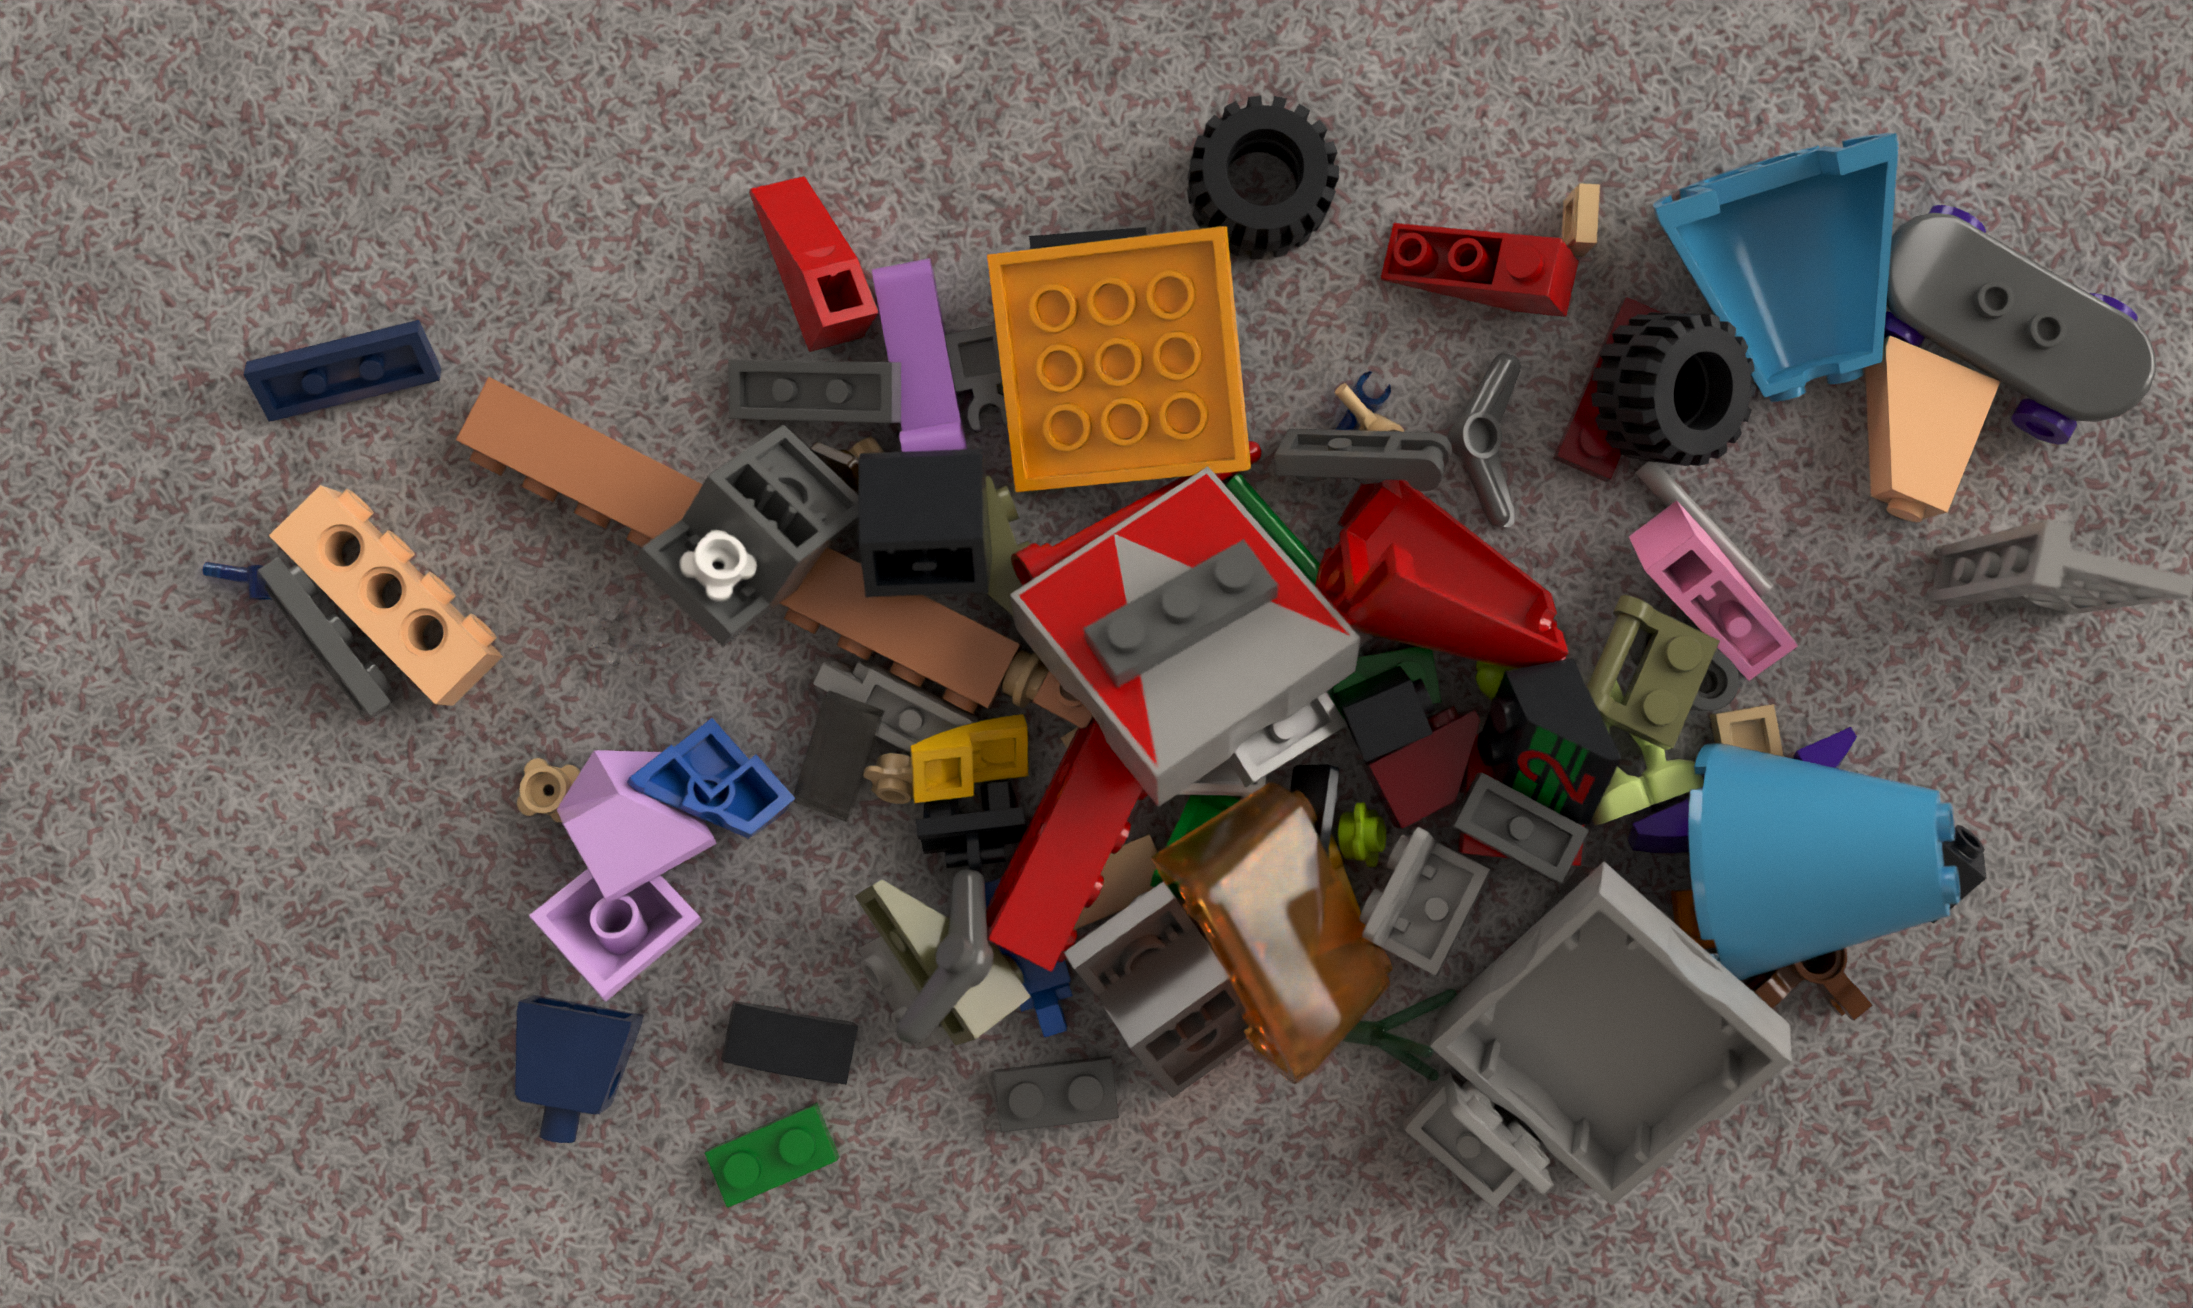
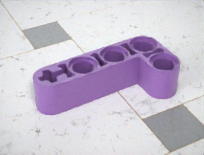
M930 258L872 269L888 361L901 362L900 424L902 432H899L902 452L968 449L945 342V329Z

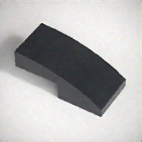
M733 1001L721 1060L725 1063L781 1075L847 1085L858 1025L845 1020L796 1014L792 1010Z

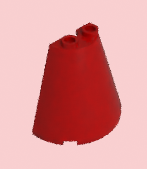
M1386 479L1374 484H1360L1337 523L1344 527L1339 533L1340 541L1334 548L1329 547L1325 549L1315 583L1316 589L1354 631L1511 670L1566 659V655L1569 652L1563 632L1557 628V621L1554 619L1557 611L1552 594L1422 492L1411 487L1406 480Z

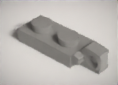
M830 656L823 662L813 682L814 685L840 698L836 708L847 715L846 721L910 754V746L941 732L975 723L979 719L974 714L890 673L879 665H872L863 660H859L856 667H853Z

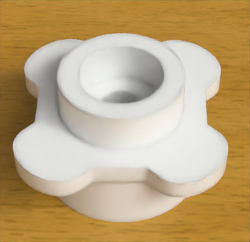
M713 530L707 533L706 537L698 544L696 551L686 552L680 562L682 573L687 577H695L706 587L707 596L716 601L728 599L732 594V587L741 579L753 577L757 567L755 558L750 554H746L739 540L721 530ZM720 561L724 564V568L721 570L715 569L713 563Z

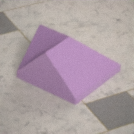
M594 750L556 809L608 904L717 844L702 818L640 793L627 783L630 776L661 752Z
M586 869L529 915L536 926L605 1002L702 922L700 916L661 875L608 904L589 869Z

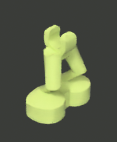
M1616 680L1609 696L1621 704L1624 697ZM1604 721L1610 733V727H1612L1613 725ZM1630 734L1641 747L1647 768L1639 777L1628 775L1620 768H1616L1592 817L1594 825L1612 821L1653 804L1690 792L1692 789L1703 787V777L1701 774L1695 773L1694 761L1683 759L1666 761L1664 749Z

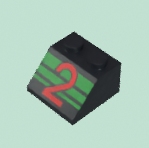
M1565 659L1505 671L1496 696L1491 701V709L1483 730L1478 735V750L1483 763L1488 767H1492L1497 781L1579 825L1589 824L1613 777L1621 756L1574 659Z

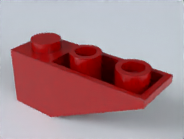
M802 176L751 188L749 190L750 197L808 351L812 352L863 338L878 314L877 307L857 256L806 177Z
M1393 223L1380 279L1514 312L1566 317L1579 260L1561 238Z

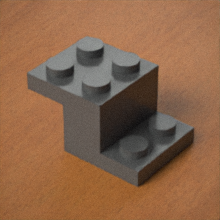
M783 424L709 474L682 520L644 545L633 562L724 647L795 592L825 548L859 523V496ZM713 530L724 531L739 540L746 554L752 555L757 564L754 576L749 579H741L732 587L731 596L723 601L709 598L706 594V587L695 577L685 576L680 569L682 556L686 552H695L700 541L706 537L707 533ZM715 561L713 567L721 570L724 568V564L720 561Z
M1164 881L1149 892L1137 896L1128 907L1100 927L1093 928L1085 933L1079 942L1064 952L1074 970L1096 994L1129 1048L1172 1098L1268 1030L1266 1024Z

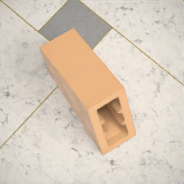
M1888 336L1884 339L1882 362L1865 367L1871 497L1888 503L1886 510L1893 516L1911 522H1921L1923 518L1926 519L1948 512L2001 381L1895 337Z

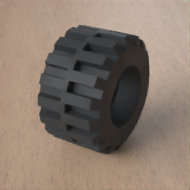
M1261 95L1248 97L1245 108L1240 109L1236 101L1225 106L1223 117L1219 119L1216 115H1213L1205 124L1203 136L1198 135L1193 147L1187 189L1188 202L1194 205L1193 217L1198 226L1205 224L1207 228L1227 226L1229 253L1238 256L1240 249L1251 251L1250 259L1263 260L1265 252L1273 251L1275 258L1286 255L1290 246L1294 244L1297 248H1300L1309 240L1313 231L1317 232L1323 223L1336 193L1335 187L1339 180V166L1334 165V161L1338 152L1334 141L1326 143L1324 140L1328 129L1320 119L1311 125L1307 121L1310 110L1301 104L1297 106L1295 112L1285 109L1286 98L1274 96L1272 106L1262 105ZM1263 152L1272 154L1284 161L1292 171L1296 182L1295 192L1287 200L1275 205L1263 206L1250 203L1240 197L1232 188L1227 176L1229 166L1241 156L1249 153Z
M1649 312L1648 315L1639 314L1629 319V326L1620 325L1612 333L1613 344H1604L1599 354L1603 359L1601 367L1594 368L1592 378L1593 381H1597V392L1591 393L1592 406L1599 408V414L1595 420L1599 430L1608 431L1605 438L1612 448L1620 449V454L1628 458L1682 466L1705 465L1709 463L1710 458L1718 459L1727 452V443H1736L1741 436L1740 425L1742 421L1748 422L1752 411L1748 407L1750 396L1755 397L1756 384L1751 383V374L1755 371L1753 358H1746L1745 354L1748 345L1743 337L1735 336L1736 328L1728 321H1720L1718 316L1710 314Z

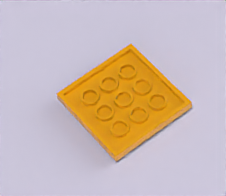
M1227 226L987 255L1015 492L1194 476L1206 467H1209L1214 474L1247 471L1251 468Z

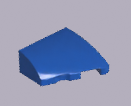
M713 718L709 719L675 747L670 745L630 776L627 781L634 790L748 839L780 817L795 800V797L757 754L748 759Z

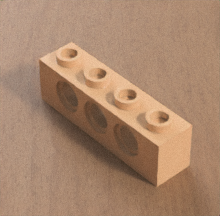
M320 485L269 536L435 705L453 706L503 657L491 644L497 638L496 635L478 617L470 613L465 618L450 603L456 596L439 577L431 572L423 576L409 562L415 555L411 548L389 530L382 534L368 520L374 512L358 495L349 489L341 493ZM356 536L360 543V554L354 563L346 566L342 559V548L350 538ZM397 578L402 587V594L399 601L394 606L388 608L382 598L383 588L389 580ZM438 619L443 627V638L436 648L430 650L424 643L423 631L430 621Z

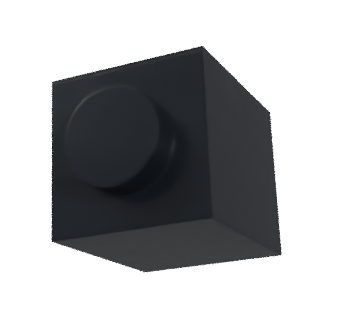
M1401 666L1334 693L1353 741L1365 762L1433 734L1426 718L1427 714L1435 711L1429 693L1421 678L1411 681Z

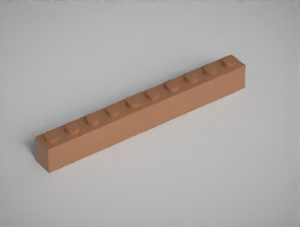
M488 377L456 438L457 441L474 449L469 458L470 461L502 476L507 466L526 475L521 486L551 502L555 501L559 492L578 501L579 503L573 513L605 529L611 519L631 528L626 539L640 547H643L682 520L703 485L491 377ZM828 547L825 548L799 588L780 602V604L789 608L783 619L813 634H816L819 626L823 625L841 634L836 644L837 646L867 661L873 651L893 660L894 662L889 672L920 688L925 678H929L946 687L942 699L974 714L978 704L991 709L1002 688L1008 668L1022 648L1019 643L924 595L866 597L862 564Z

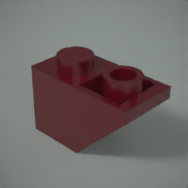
M1454 705L1427 718L1433 734L1362 764L1394 827L1403 829L1456 801L1481 721L1475 710L1464 711L1458 714Z

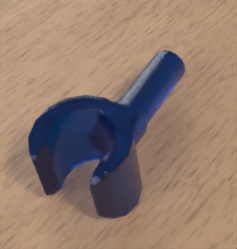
M1369 371L1357 380L1352 391L1367 409L1374 413L1388 399L1391 393V385L1387 386L1379 398L1372 399L1367 397L1363 391V385L1372 374ZM1347 409L1346 415L1335 430H1353L1358 423L1356 417L1349 409Z
M206 562L203 565L202 572L205 576L242 583L248 582L250 600H272L257 581V570L263 567L262 565L235 567L213 562Z

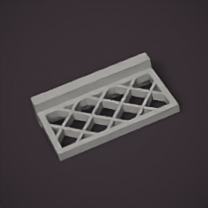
M2044 520L1943 545L1930 602L1949 607H1958L2006 599L2072 615L2190 598L2193 592V578L2070 549L2068 544L2072 526Z

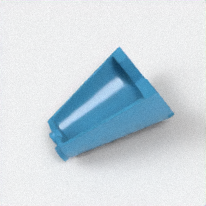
M1896 133L1851 138L1842 141L1843 148L1828 146L1820 148L1819 146H1814L1755 162L1679 189L1681 195L1679 200L1673 201L1672 196L1669 195L1660 198L1653 204L1658 223L1714 316H1718L1720 321L1731 323L1736 328L1735 336L1745 339L1748 345L1745 354L1746 358H1753L1755 368L1751 377L1764 398L1769 396L1772 402L1785 401L1806 393L1805 383L1812 379L1826 376L1828 384L1845 383L1862 377L1864 375L1863 368L1882 362L1899 149Z
M1724 743L1705 744L1699 751L1694 769L1696 774H1705L1703 789L1690 790L1689 856L1696 917L1701 940L1715 941L1718 954L1710 955L1739 980L1950 916L1949 904H1959L1960 886L1957 867L1944 866L1942 841H1954L1953 810L1951 803H1941L1940 791Z

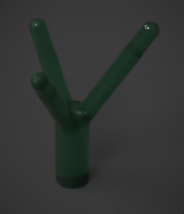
M1448 989L1377 1022L1328 1015L1325 1039L1377 1046L1430 1081H1437L1439 1078L1438 1071L1413 1055L1416 1054L1430 1058L1433 1055V1049L1430 1046L1386 1031L1449 1003L1457 993L1454 989Z

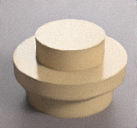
M1021 650L1007 670L1002 685V692L1012 697L1014 705L1024 708L1035 698L1049 669L1046 668L1035 652L1030 654Z

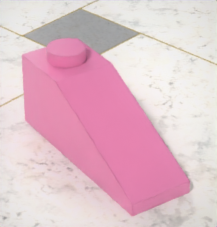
M1677 500L1629 536L1645 572L1703 633L1720 640L1717 648L1732 661L1748 681L1798 647L1792 636L1717 544Z

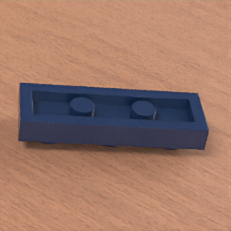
M415 320L246 361L243 375L265 416L271 422L440 381L441 366L420 320Z

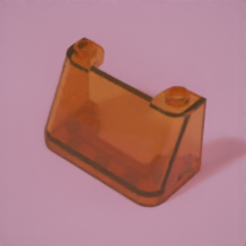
M1270 782L1156 853L1151 859L1164 883L1169 885L1176 880L1181 883L1178 888L1186 901L1183 906L1187 914L1200 923L1247 1011L1242 1015L1245 1023L1249 1026V1028L1244 1030V1033L1255 1054L1288 1081L1297 1084L1320 1067L1390 987V980L1387 974L1393 971V967L1387 954L1380 946L1362 937L1364 927L1359 922V917L1312 826L1317 821V817L1311 804L1300 791L1296 790L1291 794L1283 786Z

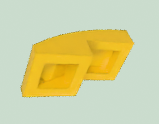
M1023 714L959 726L928 737L910 746L914 803L974 796V783L1028 776V727Z

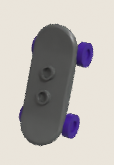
M1933 206L1928 214L1914 217L1900 226L1892 235L1886 305L1891 312L1886 311L1884 339L1892 336L1920 348L1926 337L1986 374L2029 397L2019 402L2011 416L2012 422L2019 429L2044 442L2060 445L2066 444L2077 427L2076 421L2099 422L2121 416L2137 406L2150 390L2156 373L2155 352L2149 336L2137 323L2138 317L2136 313L2123 302L2103 294L2086 292L1986 234L1984 225L1977 218L1952 206Z

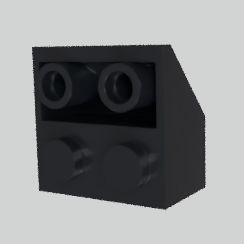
M983 449L860 453L859 548L866 597L989 592L992 546Z

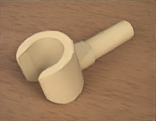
M1346 383L1341 384L1335 390L1338 398L1356 417V421L1360 424L1359 430L1404 432V429L1399 424L1380 414H1374L1370 409H1367Z

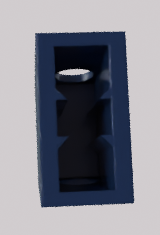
M537 995L518 1002L515 1096L519 1101L545 1106L539 1134L540 1138L558 1143H573L576 1141L581 1112L601 1114L612 1105L641 1028L644 1015Z

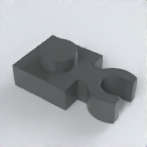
M995 324L944 334L955 392L957 395L973 392L974 399L970 403L967 413L968 421L975 433L982 432L980 414L985 408L991 406L1001 411L1003 424L1005 427H1008L1004 397L998 391V387L1003 386Z

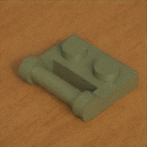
M1621 595L1613 611V614L1617 617L1587 688L1603 721L1664 750L1673 749L1720 640L1654 610L1650 604L1641 599ZM1641 629L1650 633L1651 636L1620 704L1609 695L1637 631Z

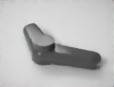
M1501 353L1493 359L1459 422L1454 424L1448 433L1452 452L1462 458L1489 523L1502 528L1512 526L1516 515L1498 455V450L1502 443L1500 422L1521 369L1519 359L1514 355Z
M963 869L957 872L953 878L948 936L942 940L936 952L938 967L896 1027L898 1037L905 1042L920 1044L925 1041L970 988L979 985L991 970L993 951L987 941L985 881L978 871Z

